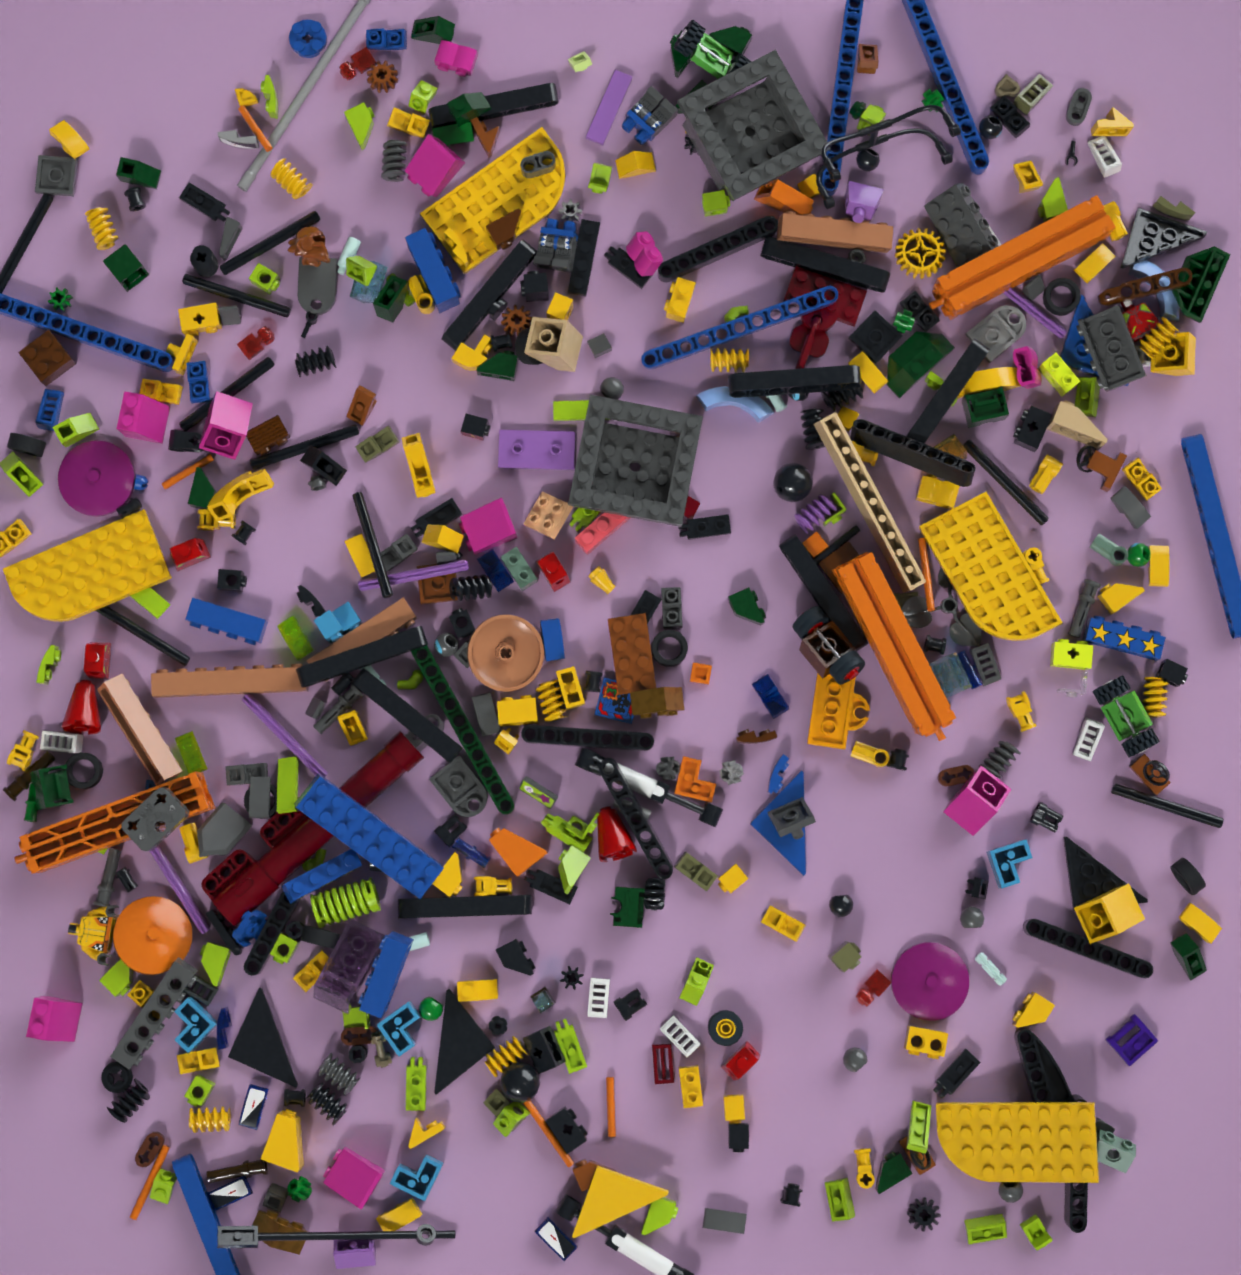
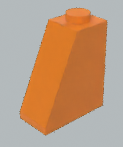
M779 179L759 187L754 200L783 213L792 211L796 215L811 214L813 210L814 200Z
M497 828L490 834V843L516 877L520 876L548 854L543 848L505 828L502 830Z

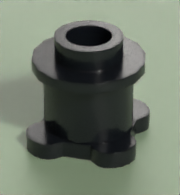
M895 748V752L891 751L892 756L890 763H887V767L907 771L905 767L906 760L909 758V755H906L907 751Z
M788 1183V1186H784L785 1192L784 1197L780 1199L781 1203L800 1207L799 1197L800 1192H803L802 1189H799L800 1185Z

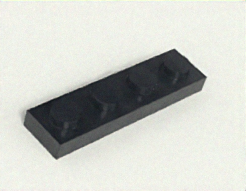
M581 220L568 294L585 297L587 295L600 222Z

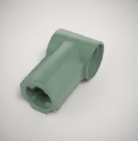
M1100 533L1089 547L1108 559L1114 566L1122 565L1128 558V551L1124 547L1116 545ZM1114 552H1120L1123 555V559L1116 560Z

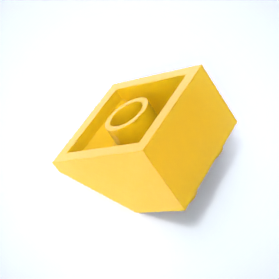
M1190 332L1176 333V338L1170 336L1172 342H1164L1166 348L1159 347L1160 354L1153 353L1155 359H1151V372L1173 376L1195 375L1196 338Z

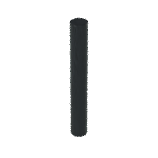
M855 525L813 558L816 565L859 533V527Z

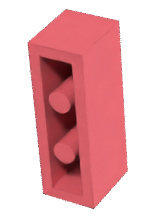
M604 512L575 537V542L588 555L631 517Z

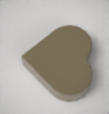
M1006 74L997 84L995 95L999 98L1003 96L1016 97L1020 91V86Z

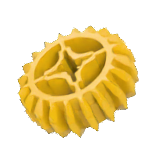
M920 228L916 229V233L912 229L909 230V235L904 233L903 239H899V245L895 247V250L898 252L895 253L894 257L900 258L896 261V264H903L900 270L907 269L906 276L911 272L914 279L917 274H919L920 279H923L924 273L928 278L931 277V272L936 274L938 272L937 268L943 266L941 262L945 261V257L942 255L946 253V250L940 249L944 246V242L938 243L940 236L934 238V231L930 235L927 234V228L924 229L923 233H921ZM916 241L915 248L905 251L909 243ZM923 241L929 243L932 248L926 247ZM918 249H919V250L921 251V253L923 254L922 259H921L920 254L917 253V252H918ZM935 256V260L930 265L924 267L925 259ZM908 259H913L917 266L910 263Z

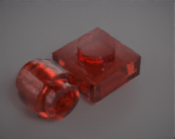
M367 47L351 56L353 63L344 62L339 68L343 78L351 80L357 75V69L362 74L371 69V64L375 66L377 63Z
M264 326L257 331L258 337L255 338L251 333L237 344L249 361L264 350L261 343L269 345L275 340L274 333L270 328Z
M876 969L864 982L868 989L862 988L855 997L862 1006L868 1007L874 1000L872 997L873 993L879 997L892 982Z

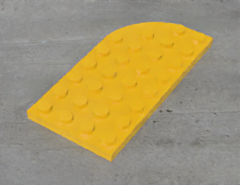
M541 127L420 213V216L452 259L454 257L452 250L455 246L451 248L446 243L444 232L450 227L457 235L465 249L469 263L467 268L457 264L464 275L499 251L486 230L488 224L519 208L522 217L515 237L517 238L554 210L562 196L565 185V167L562 155L558 147L543 127ZM543 151H550L554 154L556 166L552 172L534 178H525L522 175L520 163L523 158ZM544 159L542 163L544 165H550L552 163V160ZM527 164L524 167L527 171H531L534 168L531 164Z
M987 492L919 526L922 535L968 615L986 633L1000 639L1024 641L1036 638L1063 623Z
M145 509L3 568L14 599L32 615L56 622L77 619L172 578Z
M1095 1102L936 1103L937 1134L941 1147L956 1167L975 1179L986 1182L1099 1183Z

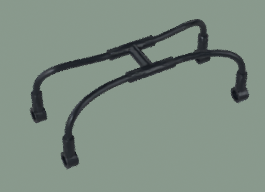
M927 105L909 111L894 119H887L859 130V132L827 142L821 151L824 164L816 175L818 191L823 199L825 208L835 207V201L821 183L823 171L827 168L832 182L841 180V174L834 167L833 162L853 152H860L884 143L891 138L910 133L927 135L935 142V147L941 155L942 163L946 165L953 162L951 153L947 152L942 142L927 130L913 128L878 136L880 130L926 110H936L943 115L951 137L961 134L959 125L954 123L950 114L943 108L936 105ZM870 134L868 141L857 144L855 147L831 159L827 157L826 150L831 145Z

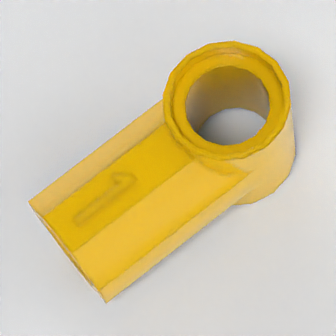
M1115 201L1103 205L1106 215L1110 216L1116 227L1111 232L1110 238L1112 242L1117 241L1128 234L1120 218L1119 207Z
M422 275L411 277L407 280L408 286L418 309L423 314L432 313L435 309V303ZM425 300L430 301L427 307L421 306V303Z
M1046 454L1029 487L1035 492L1043 494L1051 480L1056 477L1062 468L1063 463Z
M858 741L855 742L850 756L879 768L886 766L889 762L887 751ZM882 753L885 755L886 761L878 763L875 760V756Z
M196 822L179 827L185 845V855L189 864L209 857H199Z

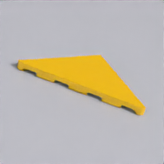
M597 1165L572 1238L579 1237L667 1196L669 1191Z

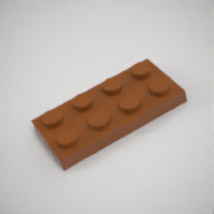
M646 613L609 618L608 626L618 695L656 688Z

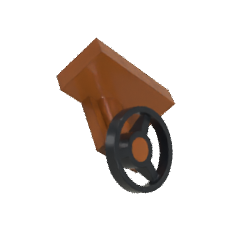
M1084 446L1077 454L1076 463L1082 472L1095 471L1106 477L1100 489L1108 492L1127 455L1120 452L1114 460L1097 451L1093 446ZM1087 449V454L1080 463L1081 455ZM1087 465L1089 469L1084 470L1082 466Z
M1143 754L1129 766L1155 796L1171 783L1167 767L1157 760L1151 761L1146 754Z
M908 1135L898 1141L919 1175L936 1166L928 1150L925 1154L906 1149Z

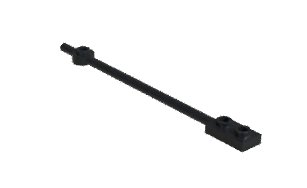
M429 1224L419 1226L417 1231L258 1233V1226H218L217 1248H258V1241L416 1239L419 1244L427 1246L432 1244L434 1239L455 1238L456 1233L455 1230L436 1231ZM426 1234L428 1235V1238L425 1239L422 1237V1235Z

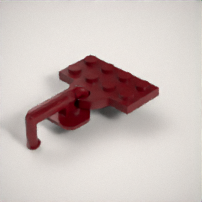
M797 266L795 267L784 301L826 286H834L838 291V299L833 305L800 316L803 324L793 329L789 341L791 348L800 352L795 369L805 368L808 356L819 358L825 354L829 344V338L825 331L832 328L836 321L855 327L867 293L866 290ZM827 291L824 297L827 300H832L835 298V294L832 291ZM810 297L806 300L808 306L813 307L817 304L815 298Z

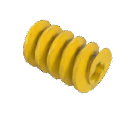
M283 158L273 167L270 176L276 179V182L281 184V187L286 189L288 194H292L293 199H299L309 192L313 184L305 185L307 178L300 180L302 173L295 175L297 168L295 167L290 170L292 164L289 162L285 165L286 158Z
M94 208L85 213L98 250L109 249L115 246L114 241L118 240V236H112L116 229H109L114 225L113 222H107L111 216L104 215L109 211L108 208Z
M1165 317L1161 318L1164 323L1163 325L1158 322L1156 323L1158 330L1150 329L1153 334L1152 336L1145 334L1147 341L1139 340L1141 343L1140 348L1152 360L1155 359L1153 353L1160 354L1159 347L1165 349L1166 345L1164 342L1171 343L1170 336L1176 338L1175 330L1179 331Z
M716 348L715 353L710 349V367L712 372L715 371L716 367H718L719 372H722L724 367H726L727 372H730L731 367L737 372L739 367H741L744 373L749 366V349H746L745 354H743L742 349H739L737 354L734 348L731 349L729 354L727 348H724L722 353H720L719 348Z
M1144 677V680L1149 682L1144 684V688L1148 689V691L1143 692V695L1148 697L1142 700L1144 704L1148 705L1144 706V709L1149 717L1160 718L1166 716L1167 713L1162 712L1161 709L1167 708L1166 705L1162 704V701H1166L1168 698L1162 696V694L1168 693V690L1164 689L1163 686L1169 685V683L1163 681V678Z
M558 679L541 683L536 688V692L542 693L538 696V699L544 700L540 706L546 707L542 711L543 714L548 715L544 719L545 722L568 717L562 715L567 710L560 708L564 701H558L562 694H556V691L560 689V687L554 686Z
M512 1036V1044L507 1040L505 1041L506 1048L499 1045L500 1052L493 1049V1057L486 1054L487 1061L484 1062L495 1078L498 1076L497 1070L503 1073V1066L509 1067L510 1061L517 1063L516 1057L522 1060L524 1059L523 1052L527 1054L519 1040Z
M223 1106L220 1112H217L216 1107H213L212 1113L209 1112L208 1107L205 1108L204 1113H202L200 1108L197 1109L196 1113H194L193 1108L189 1110L190 1130L192 1128L194 1133H197L199 1128L202 1133L207 1128L209 1132H213L214 1128H216L217 1132H220L222 1127L225 1132L230 1129V1108L228 1112H225Z

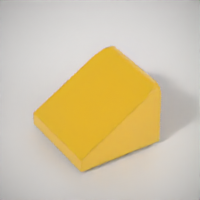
M816 174L797 184L800 192L809 198L820 195L816 183Z
M843 406L837 415L846 431H850L859 413Z

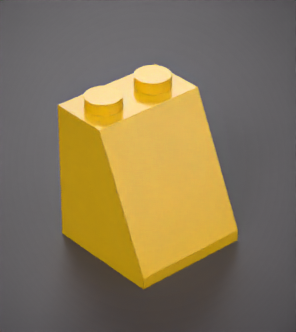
M1129 883L1074 907L1090 944L1118 935L1145 920Z
M286 1109L276 1115L261 1160L298 1173L304 1166L301 1117L296 1115L297 1112Z

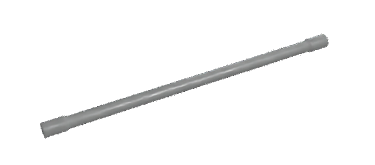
M358 0L270 135L268 141L272 146V150L371 0ZM264 148L261 149L248 171L245 172L237 184L240 189L247 192L272 150L266 152Z

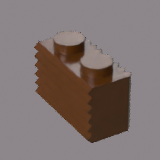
M276 415L248 430L246 437L256 455L261 454L263 456L271 451L270 448L286 444L290 435L279 415Z

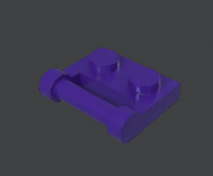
M1135 1014L1113 1036H1108L1105 1039L1129 1067L1158 1042V1039ZM1137 1026L1140 1029L1122 1046L1117 1044L1133 1027Z

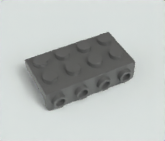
M964 183L955 184L924 205L957 268L998 247L997 238L989 230L987 220L982 217L979 205L973 200L969 187Z
M1119 305L1083 320H1078L1079 325L1076 327L1079 335L1084 336L1086 341L1083 343L1086 353H1090L1093 359L1090 361L1092 369L1097 371L1100 377L1097 378L1100 389L1104 388L1108 392L1147 376Z

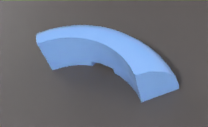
M1149 260L1131 265L1129 269V275L1139 279L1164 272ZM1163 277L1159 280V284L1162 287H1166L1170 284L1168 278ZM1172 291L1158 293L1156 297L1160 307L1159 318L1165 317L1168 320L1179 321L1180 307Z
M725 386L711 388L696 395L705 411L719 406H736L748 412L758 423L774 414L771 407L759 396L734 398L729 395V387Z

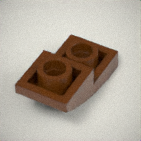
M749 729L739 732V737L735 738L737 743L757 744L776 739L777 734L775 730L770 732L767 729L760 732L759 737H756L754 731L749 732Z

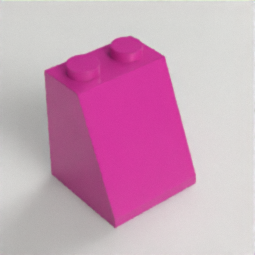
M428 134L405 169V172L408 174L407 178L415 185L418 183L422 186L421 191L428 197L431 195L437 197L465 162L439 138Z
M124 391L116 429L128 438L163 444L170 406L142 394Z
M216 391L210 404L199 448L235 460L247 436L253 403Z
M502 498L461 516L462 522L458 523L462 534L466 533L469 540L465 542L469 552L473 550L475 555L517 539L515 529Z
M981 765L950 800L943 812L974 836L998 812L1011 789Z
M50 996L35 997L26 1037L45 1041L75 1042L83 1003Z
M344 1147L343 1150L338 1149L333 1158L336 1162L332 1168L328 1166L323 1175L326 1178L323 1183L362 1210L386 1170L347 1147Z

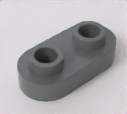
M1080 88L1074 92L1066 113V120L1069 124L1078 126L1085 120L1092 100L1089 90ZM1082 97L1084 102H1080L1078 98ZM1076 114L1078 119H1074L1072 115Z

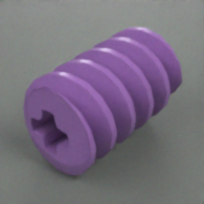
M819 494V501L813 499V505L807 504V510L802 508L800 510L801 515L798 513L794 515L796 522L805 533L808 534L807 528L812 531L814 530L813 523L818 526L820 525L819 518L826 521L824 514L832 516L831 509L836 512L838 511L829 497Z

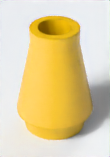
M597 566L588 575L590 582L605 591L606 594H609L616 587L604 568L601 569L600 566Z

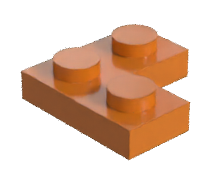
M683 756L674 794L712 803L716 784L698 780L702 760Z

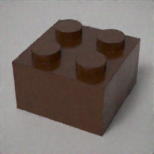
M47 330L18 352L45 386H48L76 365L75 361L50 330Z

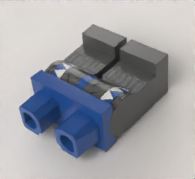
M652 86L648 88L645 95L632 109L627 112L626 119L622 124V129L627 133H630L634 128L639 131L635 135V140L640 145H643L648 140L652 141L677 116L678 109L666 98L663 100L664 97Z
M548 218L545 227H541L536 256H534L533 264L541 269H555L556 271L572 273L578 235L575 233L576 224L573 221H564L562 230L558 229V220Z

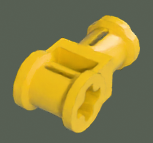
M852 441L861 460L870 463L874 467L878 453Z
M209 509L198 510V514H200L198 530H220V527L235 529V513L232 517L216 522Z
M1035 547L1025 550L1022 554L1039 583L1043 584L1050 581L1049 578H1046L1043 570L1044 564L1041 551ZM1033 554H1034L1035 558H1033V559H1029V558H1028L1029 555H1033Z
M1025 691L1012 698L1006 697L1010 712L1019 721L1021 726L1020 732L1037 726L1031 718L1030 712H1032Z
M23 730L22 733L24 735L20 744H15L14 749L8 756L7 764L18 766L25 772L31 764L32 756L35 752L32 748L35 741L39 739V736Z
M491 876L474 877V880H476L474 896L497 895V893L512 895V877L508 879H497V877Z
M871 1148L854 1150L857 1158L858 1174L856 1180L859 1186L865 1189L872 1187L875 1181L870 1163ZM863 1174H867L868 1177H871V1180H868L867 1184H864L863 1181H860V1178H863Z

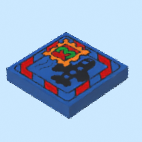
M604 678L595 715L632 724L634 715L632 714L630 693L618 695L617 681Z

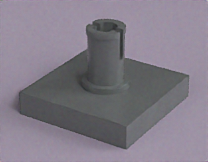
M803 797L767 812L780 837L791 833L794 839H800L804 836L802 828L816 822Z

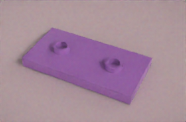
M499 430L498 468L574 470L575 432Z

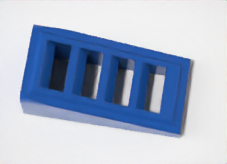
M50 389L44 390L35 421L39 429L54 431L52 427L56 426L59 422L64 392ZM48 397L57 398V401L48 400ZM47 405H53L55 408L47 407ZM45 412L53 413V415H46Z

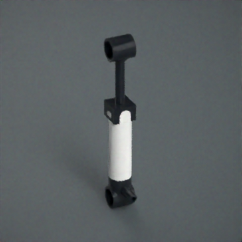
M582 747L575 766L602 777L599 767L605 757ZM610 763L603 765V769L606 772L614 770L613 765ZM617 763L632 791L660 804H663L664 800L667 799L700 814L699 821L713 827L717 826L723 809L708 802L705 803L704 807L668 792L670 785ZM614 781V783L623 786L621 781Z
M565 1194L555 1212L572 1222L574 1217H579V1209L582 1204ZM616 1224L612 1230L604 1225L595 1229L607 1237L605 1240L607 1246L621 1252L655 1275H694L692 1272L678 1266L629 1235L627 1231Z

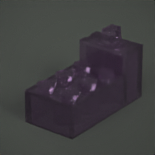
M350 919L314 985L313 998L349 1014L357 999L358 991L371 969L375 957L381 950L379 946L385 935Z

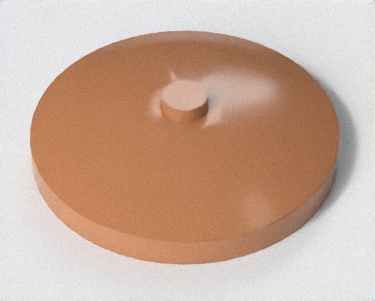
M496 615L483 621L472 633L467 647L468 664L477 680L488 688L503 692L515 691L531 683L540 672L544 661V645L536 628L527 620L514 615Z

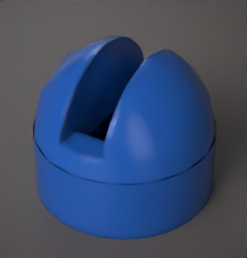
M136 474L134 490L146 489L148 487V479L143 475Z

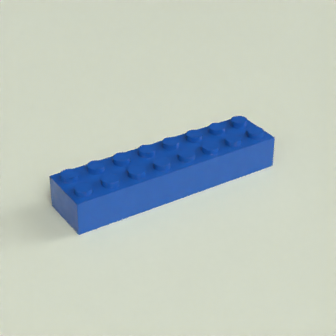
M319 773L294 803L298 810L419 899L422 898L444 869L438 861Z

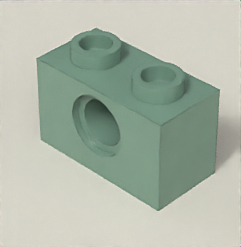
M517 546L501 556L502 562L521 591L538 582L537 577Z
M1100 1129L1097 1133L1098 1162L1126 1173L1136 1157V1144H1133L1130 1140L1117 1137L1109 1131Z

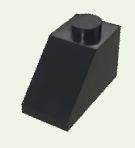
M311 445L300 459L312 471L335 486L338 485L347 472L346 469L328 455Z

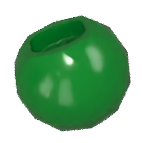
M1135 543L1127 550V560L1133 566H1145L1150 560L1151 553L1145 544Z
M426 997L420 1002L419 1013L423 1019L434 1021L442 1015L443 1005L434 998Z

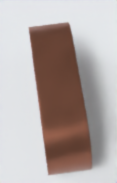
M969 765L944 769L938 774V782L944 787L966 783L968 779H965L964 776L958 777L957 774L962 773L963 768H965L966 771H970L969 779L974 774V769ZM945 772H947V775L954 774L955 778L949 780V783H946L945 780L942 781Z
M365 1026L346 1028L341 1033V1040L346 1045L371 1043L368 1037H361V1034L368 1031V1029H365ZM374 1026L369 1027L372 1033L378 1031ZM348 1031H351L352 1034H358V1037L353 1038L352 1042H349L347 1038L345 1039Z
M152 1132L144 1140L135 1156V1162L138 1166L147 1167L155 1160L165 1142L164 1136L160 1132ZM151 1137H159L157 1141L160 1143L150 1148L152 1144ZM147 1150L150 1151L147 1156L149 1162L145 1161L142 1163L140 1155H144Z

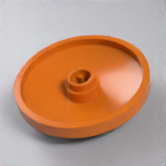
M144 897L132 902L120 913L114 926L113 943L117 955L130 969L146 975L163 974L168 972L178 957L184 960L188 954L192 943V926L185 911L175 902L163 897Z

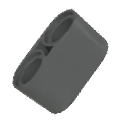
M543 151L523 158L520 163L522 175L525 178H534L552 172L556 166L554 154L550 151ZM544 159H550L552 160V163L550 165H544L542 161ZM527 164L534 166L531 171L525 170L524 167Z

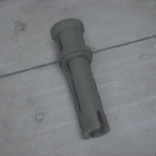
M1088 579L1084 580L1085 586L1082 594H1079L1080 603L1068 632L1069 635L1080 638L1091 604H1094L1096 601L1094 598L1097 589L1101 587V584Z
M353 684L350 685L351 688L344 695L339 696V701L313 725L320 734L337 719V716H340L346 709H351L352 705L360 697L364 696Z
M109 848L101 884L97 886L99 890L93 905L110 906L111 894L115 890L113 883L121 850Z

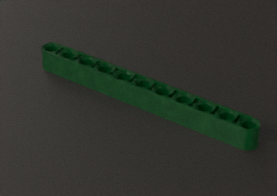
M424 646L411 651L498 811L504 815L511 814L515 809L514 801L429 647ZM420 650H426L428 653L427 657L423 660L417 657ZM431 666L437 669V673L434 676L427 675V669ZM439 683L446 685V690L443 693L436 692V686ZM448 700L455 701V707L452 710L445 708V703ZM459 716L465 720L464 725L461 727H457L454 724V720ZM468 733L474 736V740L470 744L465 743L463 740L464 736ZM476 750L483 752V758L479 761L473 759V753ZM485 767H490L493 771L492 775L488 778L482 775V770ZM500 784L502 786L501 793L493 794L491 791L492 786ZM505 800L511 803L509 811L501 809V803Z

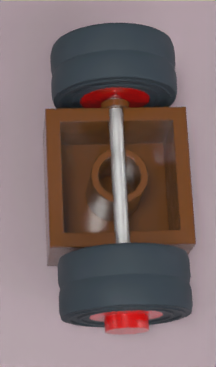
M814 606L803 612L792 626L793 630L802 639L799 651L822 679L830 674L839 685L854 679L865 666V661L856 652V648L833 621L827 624L828 616L819 606Z

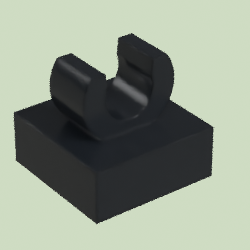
M974 877V880L968 879L967 882L973 884V889L965 890V892L971 894V897L986 900L989 880Z

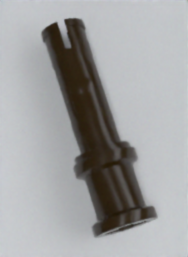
M47 750L21 776H16L15 781L8 787H4L3 791L13 801H16V797L30 786V772L48 767L56 758Z
M261 1159L252 1162L247 1160L242 1165L207 1171V1178H210L208 1183L242 1176L251 1178L252 1175L262 1173L267 1175L268 1165L267 1161Z

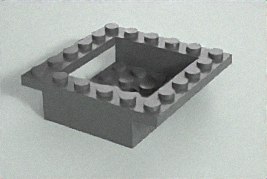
M776 49L677 101L686 117L682 126L718 190L720 191L725 188L732 201L822 155V147L827 143ZM766 78L764 82L746 90L745 92L719 104L718 106L708 111H705L706 108L712 106L713 104ZM752 128L754 136L746 135L745 129Z
M590 395L568 505L682 527L703 416ZM605 418L679 432L680 437L605 423ZM638 463L641 468L639 471H632L630 465Z

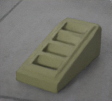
M1038 74L1016 96L1013 104L1027 115L1050 91L1053 85L1042 75ZM1036 83L1040 84L1044 88V90H1042L1038 85H1036Z

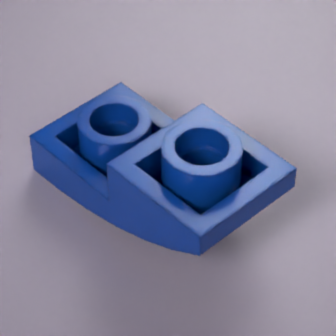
M384 28L366 30V48L371 50L407 49V31L405 29L386 31Z
M206 361L186 363L191 403L208 402L210 400Z
M560 619L541 620L540 626L545 660L565 659Z
M784 754L780 757L771 773L767 791L770 795L773 791L777 794L783 786L781 783L783 778L778 773H783L789 766L787 763L789 758Z

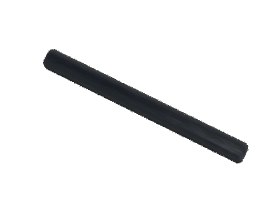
M43 194L0 272L1 294L53 201V198L48 194Z
M316 211L311 212L220 265V270L224 275L229 274L293 237L302 228L310 227L320 221V216Z
M185 274L182 279L185 285L286 318L289 317L291 312L290 307L189 274Z
M270 357L265 358L220 393L232 397L271 369L275 365ZM213 398L179 423L183 431H188L207 417Z
M354 424L251 459L250 465L253 470L303 454L310 445L318 449L359 435L358 426Z
M970 439L963 444L962 447L1040 525H1044L1048 521V516Z
M362 492L354 493L352 497L384 598L392 597V588Z
M105 606L96 610L101 615L184 666L188 664L189 656L110 607Z
M1114 784L1111 790L1112 794L1213 827L1221 828L1224 819L1119 784Z

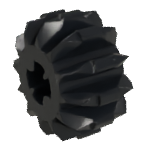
M654 877L647 879L644 896L646 909L657 911L664 908L666 891L664 879Z
M923 1197L922 1203H920L916 1198V1206L909 1204L913 1211H907L908 1216H913L908 1220L909 1223L915 1222L914 1229H918L921 1225L922 1232H925L926 1226L933 1230L931 1223L939 1224L934 1218L941 1217L940 1213H935L939 1206H933L934 1201L932 1199L927 1203L926 1197ZM922 1210H925L928 1213V1216H925V1219H923L919 1215L920 1212L923 1213Z

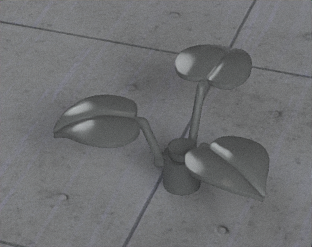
M941 568L938 574V583L941 587L948 588V598L942 600L940 606L935 607L934 611L941 610L943 613L953 614L956 622L950 626L949 633L951 639L956 644L980 646L982 639L981 628L972 621L968 614H963L959 619L957 618L955 610L958 605L951 592L954 589ZM921 596L911 597L901 608L910 627L923 628L932 621V616L927 611L926 599Z

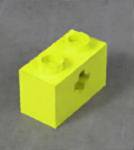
M1057 352L1038 368L1061 397L1066 395L1080 382Z
M1057 639V642L1052 643L1050 666L1089 670L1092 668L1093 645H1088L1086 641H1076V644L1069 643L1067 639ZM1071 650L1072 653L1076 654V656L1072 658L1071 655H1068V652Z

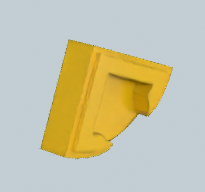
M243 88L235 89L240 107L259 103L256 96L250 91Z

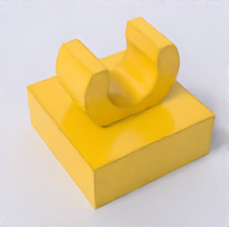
M510 728L506 731L502 730L494 741V744L508 755L518 743L517 740L519 738L518 734L515 737L509 734Z

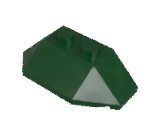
M1213 246L1185 258L1181 268H1188L1192 272L1191 283L1185 287L1171 290L1183 315L1198 323L1202 322L1231 254ZM1182 272L1178 275V279L1181 282H1186L1189 276L1187 273Z
M916 331L888 357L887 380L889 382L887 386L900 399L952 352L955 347L943 334Z

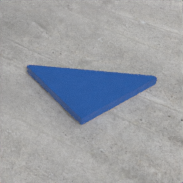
M1081 295L1060 357L1068 367L1099 377L1098 372L1093 371L1090 361L1093 360L1091 354H1087L1083 343L1086 342L1084 336L1079 335L1076 327L1079 325L1078 320L1094 315L1087 305L1084 295Z
M800 771L750 825L804 876L806 874L805 827L802 828L804 836L800 839H794L791 833L780 837L767 813L801 797L804 799V772Z

